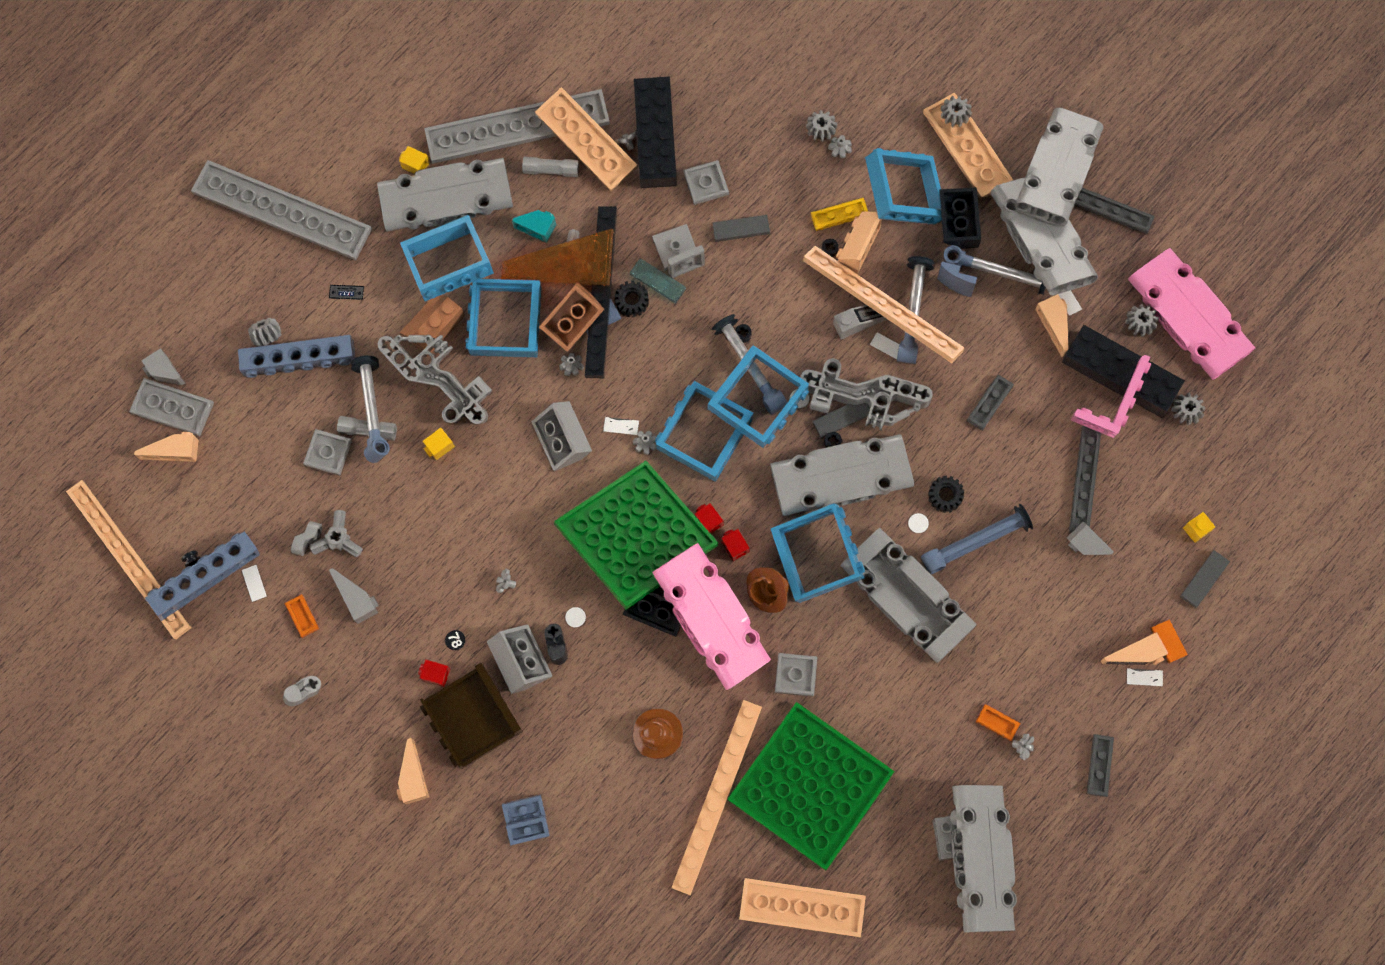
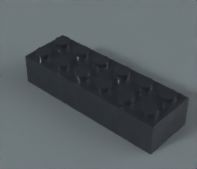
M670 76L634 79L640 187L642 189L677 186Z
M1083 325L1062 363L1124 397L1138 361L1142 356ZM1148 361L1151 363L1147 374L1143 373L1141 378L1144 381L1139 392H1135L1133 398H1136L1135 404L1163 418L1185 380Z

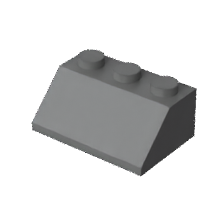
M570 401L552 403L531 421L553 471L582 460L592 451Z
M528 624L500 631L487 641L511 694L527 690L552 677L551 671Z

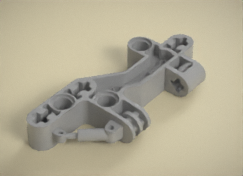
M397 335L395 338L383 336L379 339V350L407 380L439 386L452 400L442 411L444 421L457 423L464 416L474 424H484L488 420V413L480 403L492 392V389L480 376L464 387L451 372L440 369V361L453 349L452 346H447V341L442 340V335L436 339L431 335H409L408 337ZM402 340H408L413 343H426L428 346L413 359L399 343ZM385 342H391L389 345L396 351L393 352L391 349L385 348ZM433 348H435L434 352H435L436 354H437V353L440 354L438 357H436L435 354H433L432 352H430ZM399 354H403L405 356V360L402 364H398L397 362V356ZM426 355H430L432 359L429 365L423 363V358ZM409 366L411 369L417 370L415 372L416 377L410 376L412 372L405 367ZM451 409L456 412V417L453 420H450L447 415ZM474 409L476 412H482V419H475L476 414L473 411H468Z
M834 358L828 359L825 362L822 373L814 370H805L801 374V378L806 382L810 379L808 391L813 394L810 409L828 414L833 400L852 405L867 403L870 411L865 426L871 424L873 425L872 428L877 426L880 431H882L883 425L893 426L894 423L910 416V413L918 412L920 408H927L933 396L932 390L929 387L891 375H884L858 384L840 379L841 363ZM833 367V368H835L837 371H836V372H830V371L828 370V368ZM906 389L909 391V394H903L900 390ZM877 401H884L886 405L880 406L877 404ZM892 401L914 406L910 410L905 409L893 416L887 414Z

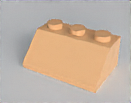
M861 212L859 217H855L851 226L853 230L851 233H847L844 239L846 244L843 249H839L836 256L838 262L857 275L881 228L882 219L878 218L877 212Z

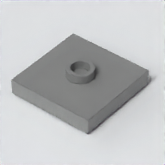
M718 160L683 170L694 205L729 195Z
M687 224L652 236L665 271L668 270L667 259L696 248Z
M702 245L667 259L670 278H675L705 265Z
M315 429L303 465L340 476L352 440Z
M778 653L775 693L814 697L817 657Z

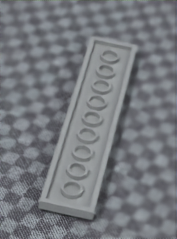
M602 89L571 96L600 127L610 125ZM545 102L424 128L432 164L556 137L555 133L535 114V111Z
M207 160L191 190L194 195L353 260H357L372 230L371 226L209 160Z

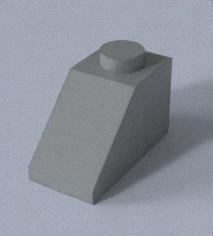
M161 348L141 360L145 365L142 369L148 377L152 376L159 382L177 385L185 384Z
M1084 521L1066 537L1070 541L1068 545L1076 553L1080 551L1083 555H1111L1114 552Z

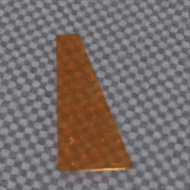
M608 229L502 261L501 279L539 280L540 283L576 284L578 282L582 285L609 286L614 230Z

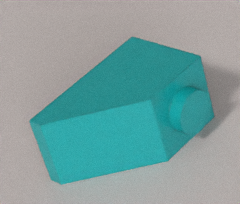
M540 210L515 217L512 220L515 229L547 243L557 225L553 214Z

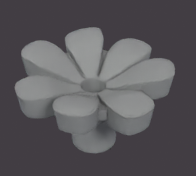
M637 131L629 135L628 133L622 135L623 138L614 141L625 144L627 150H631L634 148L632 141L637 136Z
M841 135L838 139L836 137L832 138L828 149L833 150L831 154L833 157H837L839 154L841 158H845L846 153L852 152L850 147L852 143L850 140H845L844 135Z
M569 353L568 357L564 355L561 357L563 363L559 365V369L565 370L564 375L570 376L572 372L574 376H577L579 374L578 369H584V365L580 363L582 361L580 355L575 357L574 353Z
M639 431L637 433L639 438H634L633 444L637 445L635 450L638 453L643 450V453L648 455L650 453L649 449L652 451L656 450V445L654 444L656 443V436H652L651 431H647L645 434Z
M507 568L502 571L501 577L496 579V583H499L496 587L497 593H502L508 587L514 589L516 586V581L510 580V570Z
M1023 734L1020 741H1013L1012 747L1017 749L1021 759H1028L1030 756L1029 751L1034 750V745L1031 744L1034 742V737L1029 736V734Z

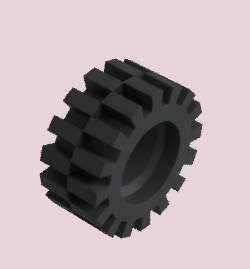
M626 281L624 286L622 284L619 285L620 289L617 288L615 294L618 311L620 310L623 315L625 313L627 317H630V315L636 317V314L642 315V311L645 312L646 306L648 307L649 305L648 291L645 289V286H641L640 282L635 284L634 281H631L629 284ZM635 293L639 296V301L634 305H629L625 302L626 295Z
M943 476V478L939 477L936 481L934 480L928 492L929 502L932 503L931 506H935L937 511L942 510V513L956 510L964 498L962 483L959 484V480H954L952 476L950 478ZM942 488H949L953 491L954 496L951 500L944 501L940 498L939 491Z

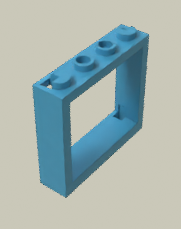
M877 148L865 157L879 219L937 224L942 221L939 189L941 187L933 156ZM884 163L920 167L929 208L894 205Z
M469 215L400 242L424 301L434 299L437 296L451 292L454 289L494 273ZM471 233L482 261L423 284L412 257Z
M479 279L470 285L469 296H472L471 303H468L470 320H467L466 324L469 338L465 340L466 349H468L470 356H538L542 291L539 280ZM480 291L532 292L528 348L477 346Z
M753 345L709 401L708 410L764 448L766 444L773 442L776 437L774 435L776 431L783 429L787 423L785 419L788 415L792 416L798 408L797 403L800 400H805L809 393V383ZM756 359L798 387V390L763 435L721 406L722 402Z
M694 381L692 385L686 387L683 400L677 402L674 408V415L672 417L669 416L664 425L666 428L663 433L659 432L655 439L656 449L716 482L744 434L736 429L734 430L712 468L665 443L695 392L709 399H712L716 392ZM727 398L722 402V406L742 416L741 420L750 425L754 416L753 412Z
M835 503L771 528L796 602L807 601L864 579L863 573L865 569L862 562L858 561L857 554L859 552L856 544L851 541V529L849 525L845 524V512L842 507ZM834 514L855 574L805 593L785 533Z

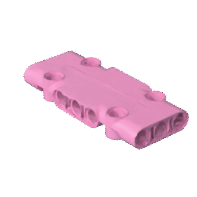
M1171 248L1165 250L1128 278V281L1143 296V303L1146 306L1150 305L1152 311L1156 310L1154 316L1159 317L1158 322L1183 350H1188L1191 353L1192 361L1200 364L1212 380L1226 372L1255 349V346L1241 331L1240 324L1232 321L1231 314L1201 278L1195 277L1192 274L1191 267L1183 263ZM1178 272L1183 273L1185 277H1181ZM1149 293L1155 294L1156 298L1150 297ZM1227 329H1231L1234 334H1229ZM1197 350L1203 351L1205 356L1198 354Z
M698 543L652 572L664 590L665 599L673 604V613L699 654L706 657L707 666L715 671L726 690L732 688L771 660L759 641L760 636L758 632L750 627L751 622L747 613L726 580L718 576L716 565L708 560ZM704 568L709 572L708 577L703 573ZM673 588L678 591V597L673 595ZM746 635L750 637V643L746 642ZM716 655L720 658L719 665L715 662Z

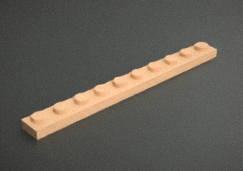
M814 246L804 255L803 261L950 363H953L963 353V346L818 247Z
M81 480L67 490L68 495L142 596L145 598L151 590L162 587L86 483ZM166 595L164 600H170V597ZM179 610L161 621L174 639H178L192 628Z
M743 700L672 889L691 896L761 712V706Z

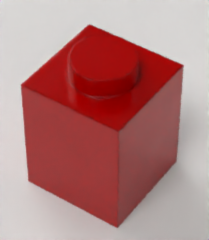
M711 503L708 505L703 504L696 509L695 517L710 534L724 526L723 519Z
M731 529L723 534L724 537L721 538V543L733 562L750 553V548L739 529L735 531Z
M425 659L424 664L420 665L418 675H420V679L424 682L445 687L451 669L447 665Z

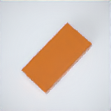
M302 594L285 603L302 638L320 629Z
M1170 619L1150 628L1153 634L1158 633L1168 652L1165 658L1169 664L1188 655Z
M986 704L976 720V723L1009 741H1012L1021 724Z

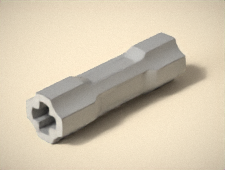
M523 157L522 171L523 174L542 173L578 177L579 161Z
M339 417L337 424L338 433L369 436L367 421L352 417ZM379 422L381 437L385 440L394 441L397 433L396 424Z

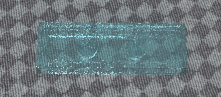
M641 258L630 271L631 276L675 304L686 290L684 285Z

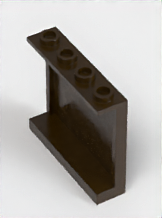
M482 663L474 666L476 669L425 700L423 698L420 699L422 703L420 709L425 716L429 715L432 720L429 723L435 733L439 732L442 737L439 740L445 750L449 749L452 754L449 756L454 767L459 766L461 769L523 732Z

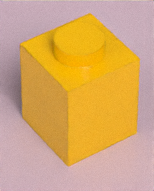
M409 146L399 157L402 169L413 174L419 170L427 169L430 163L427 154Z
M439 428L423 440L426 446L423 448L429 457L433 456L436 460L455 447L442 428Z
M1204 512L1183 527L1194 543L1198 542L1215 528Z

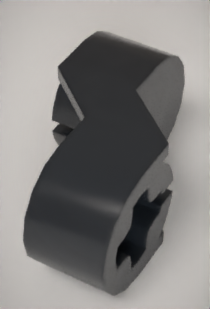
M550 624L544 632L548 654L553 664L561 665L568 659L564 634L561 626Z

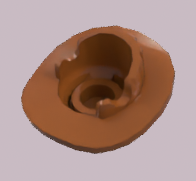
M759 567L749 572L746 585L750 601L757 608L768 613H777L784 610L787 605V593L789 592L787 579L778 571L769 567Z
M651 709L641 714L636 720L633 740L639 752L644 756L653 759H663L674 754L681 746L683 728L680 720L672 712L665 709Z

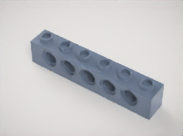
M351 335L238 349L239 371L243 376L253 378L259 374L274 375L276 372L282 371L291 373L297 369L312 370L313 367L329 368L336 364L342 366L349 365L355 358L354 340ZM333 350H338L336 355H330ZM315 352H320L318 357L312 358ZM296 355H301L298 360H293ZM282 357L280 362L275 363L276 358ZM264 359L262 364L256 365L258 360Z
M245 531L237 533L231 538V541L225 545L217 546L213 553L202 556L198 563L192 567L184 568L177 577L169 578L164 583L165 585L159 589L151 590L145 599L159 619L163 621L258 557L260 553ZM233 550H240L237 555H230ZM218 560H222V561H223V564H222L221 566H219V567H215V566H214V563H215L216 561H218ZM200 572H207L203 578L197 577ZM183 583H190L188 588L181 589ZM167 594H173L170 600H164Z

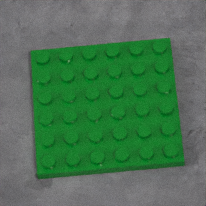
M644 461L554 521L556 528L625 610L660 586L652 573L653 571L696 543L700 545L705 554L718 546L716 539L647 461Z
M796 702L727 800L827 871L895 771Z

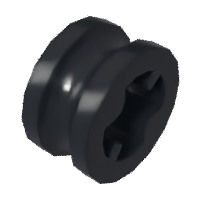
M826 239L822 244V251L834 257L838 252L837 241ZM833 245V250L827 251V246Z
M746 324L738 325L735 329L736 333L740 334V330L748 332L746 337L738 335L743 343L748 342L752 336L751 328Z
M837 432L828 433L824 440L826 448L842 443V438ZM831 437H835V441H838V444L831 445L828 439L831 440Z
M196 550L182 556L181 560L185 562V567H192L198 563L201 557L197 556L198 552Z

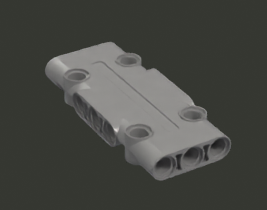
M1055 108L1053 110L1015 204L1018 212L1055 226H1066L1095 155L1094 152L1104 127L1101 122L1064 108Z
M504 158L483 162L481 160H474L468 165L466 163H454L419 170L412 176L402 174L396 179L377 182L386 232L406 227L415 230L421 224L426 227H433L450 223L467 215L472 219L477 213L489 215L493 210L513 207ZM477 169H481V170H482V171L479 172V173H475V171H476ZM410 183L409 186L402 187L404 184ZM484 202L488 203L486 206H480ZM412 216H415V217H416V218H415L414 220H412V221H409V220H408V219H409L410 217H412Z
M1025 177L999 184L991 190L992 197L1002 210L1000 217L1006 222L1009 234L1028 264L1033 263L1035 266L1034 276L1042 280L1050 295L1053 296L1084 287L1098 279L1097 273L1087 258L1088 251L1081 246V239L1070 220H1068L1066 226L1059 227L1016 210L1015 204L1026 179Z
M901 434L881 439L872 438L863 443L862 441L849 442L814 450L805 456L796 455L792 459L770 463L782 516L803 511L812 512L816 508H823L834 503L838 506L872 499L878 494L887 495L892 491L914 487V479ZM875 445L879 447L880 450L877 452H873L870 450L869 447ZM797 462H802L805 464V467L799 469L795 466V464ZM885 481L889 484V487L882 488L879 483ZM811 498L814 500V503L807 505L804 500Z
M881 528L877 529L857 548L859 552L857 554L858 561L862 562L865 569L863 575L872 580V583L869 585L864 584L862 579L856 581L859 588L866 591L869 599L905 635H909L913 642L920 646L936 663H939L977 626L960 608L958 602L949 597L947 590L914 557L908 556L902 546L896 544ZM897 551L900 557L892 558L890 552ZM848 557L840 566L849 575H853L855 573ZM952 606L955 609V613H947L945 607ZM924 632L927 635V640L922 641L918 639L917 634Z
M952 786L953 804L956 809L951 812L950 819L952 824L957 827L952 832L955 883L959 889H962V892L957 896V905L960 909L964 910V913H962L963 931H1015L1013 907L1017 903V897L1011 888L1015 884L1012 836L1010 830L1006 828L1010 815L1004 806L1003 786Z

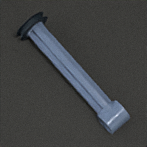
M1019 504V507L1014 506L1015 514L941 550L933 549L923 554L920 558L930 574H934L944 569L947 563L1021 527L1026 532H1028V528L1033 530L1029 514L1022 504Z

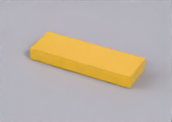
M863 197L811 212V218L815 230L819 231L854 221L855 217H859L861 212H868Z

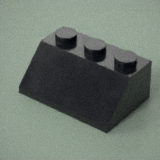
M977 187L939 189L943 242L951 246H958L960 249L979 248L981 229Z
M661 586L625 610L624 608L623 611L624 616L675 637L681 627L673 613L674 606L665 599L664 590ZM673 588V595L678 597V591Z

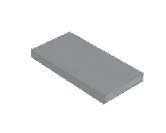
M144 378L129 412L133 415L184 432H190L200 437L214 402Z

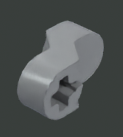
M310 521L305 533L294 537L291 553L304 556L308 545L319 540L322 524Z
M308 676L296 684L287 687L283 695L284 703L288 706H296L302 704L308 698L317 695L321 688L320 679L316 676Z

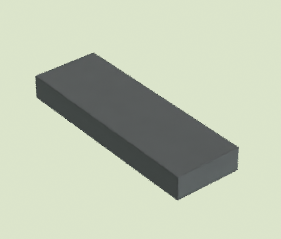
M767 215L712 223L715 242L770 234Z
M998 374L968 417L967 422L983 431L1014 384Z
M867 403L859 405L847 404L814 420L812 423L822 439L830 432H837L868 417L870 408Z
M1213 550L1180 597L1197 608L1230 561Z
M1093 734L1086 794L1108 797L1114 737Z

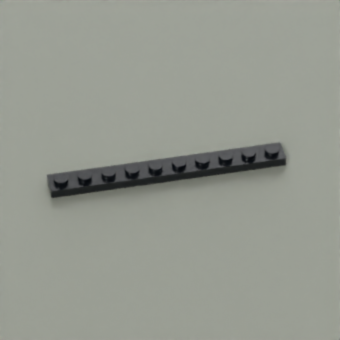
M598 206L591 294L604 310L588 328L585 378H605L617 221L616 206Z

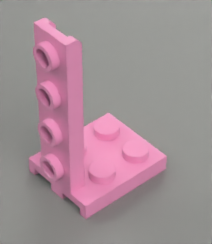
M1144 355L1138 361L1112 423L1108 417L1102 415L1099 417L1094 416L1092 411L1086 408L1077 409L1073 413L1071 421L1114 438L1119 433L1121 426L1124 427L1129 416L1126 413L1128 408L1132 409L1136 398H1133L1136 391H1140L1144 381L1141 378L1143 373L1147 374L1151 363L1148 361L1150 357Z

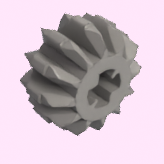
M952 95L950 100L946 99L944 101V105L941 106V118L945 119V124L951 123L953 128L955 124L961 127L962 123L966 124L972 115L970 111L972 106L967 104V98L961 100V96H958L955 99Z
M820 110L819 114L813 112L812 117H808L806 129L809 130V136L814 135V141L820 138L821 142H823L824 138L830 140L831 135H835L837 122H835L834 116H830L829 111L823 114V111Z
M1140 304L1138 308L1133 306L1131 311H1128L1126 315L1128 318L1125 324H1129L1128 330H1134V335L1140 332L1141 337H1143L1146 333L1150 335L1157 328L1156 322H1158L1159 317L1154 316L1156 310L1150 311V305L1144 308L1143 304Z
M271 318L257 321L248 329L250 340L256 346H267L269 343L278 340V337L282 335L278 322Z
M1190 392L1186 393L1185 396L1180 394L1178 399L1174 400L1173 404L1175 406L1172 407V411L1176 412L1174 418H1180V424L1186 421L1187 426L1192 422L1196 424L1199 422V419L1203 418V411L1206 408L1201 405L1203 403L1202 399L1197 400V394L1191 397Z

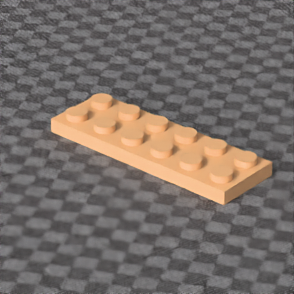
M562 87L535 111V114L610 191L617 187L638 167Z
M953 93L925 108L923 114L973 188L977 187V195L982 200L991 195V190L995 186L1013 181V179L971 117L966 124L962 123L961 127L955 124L952 128L951 123L945 124V119L941 118V106L944 105L946 99L950 100L952 95L955 99L958 98Z
M745 878L739 920L861 937L866 896Z

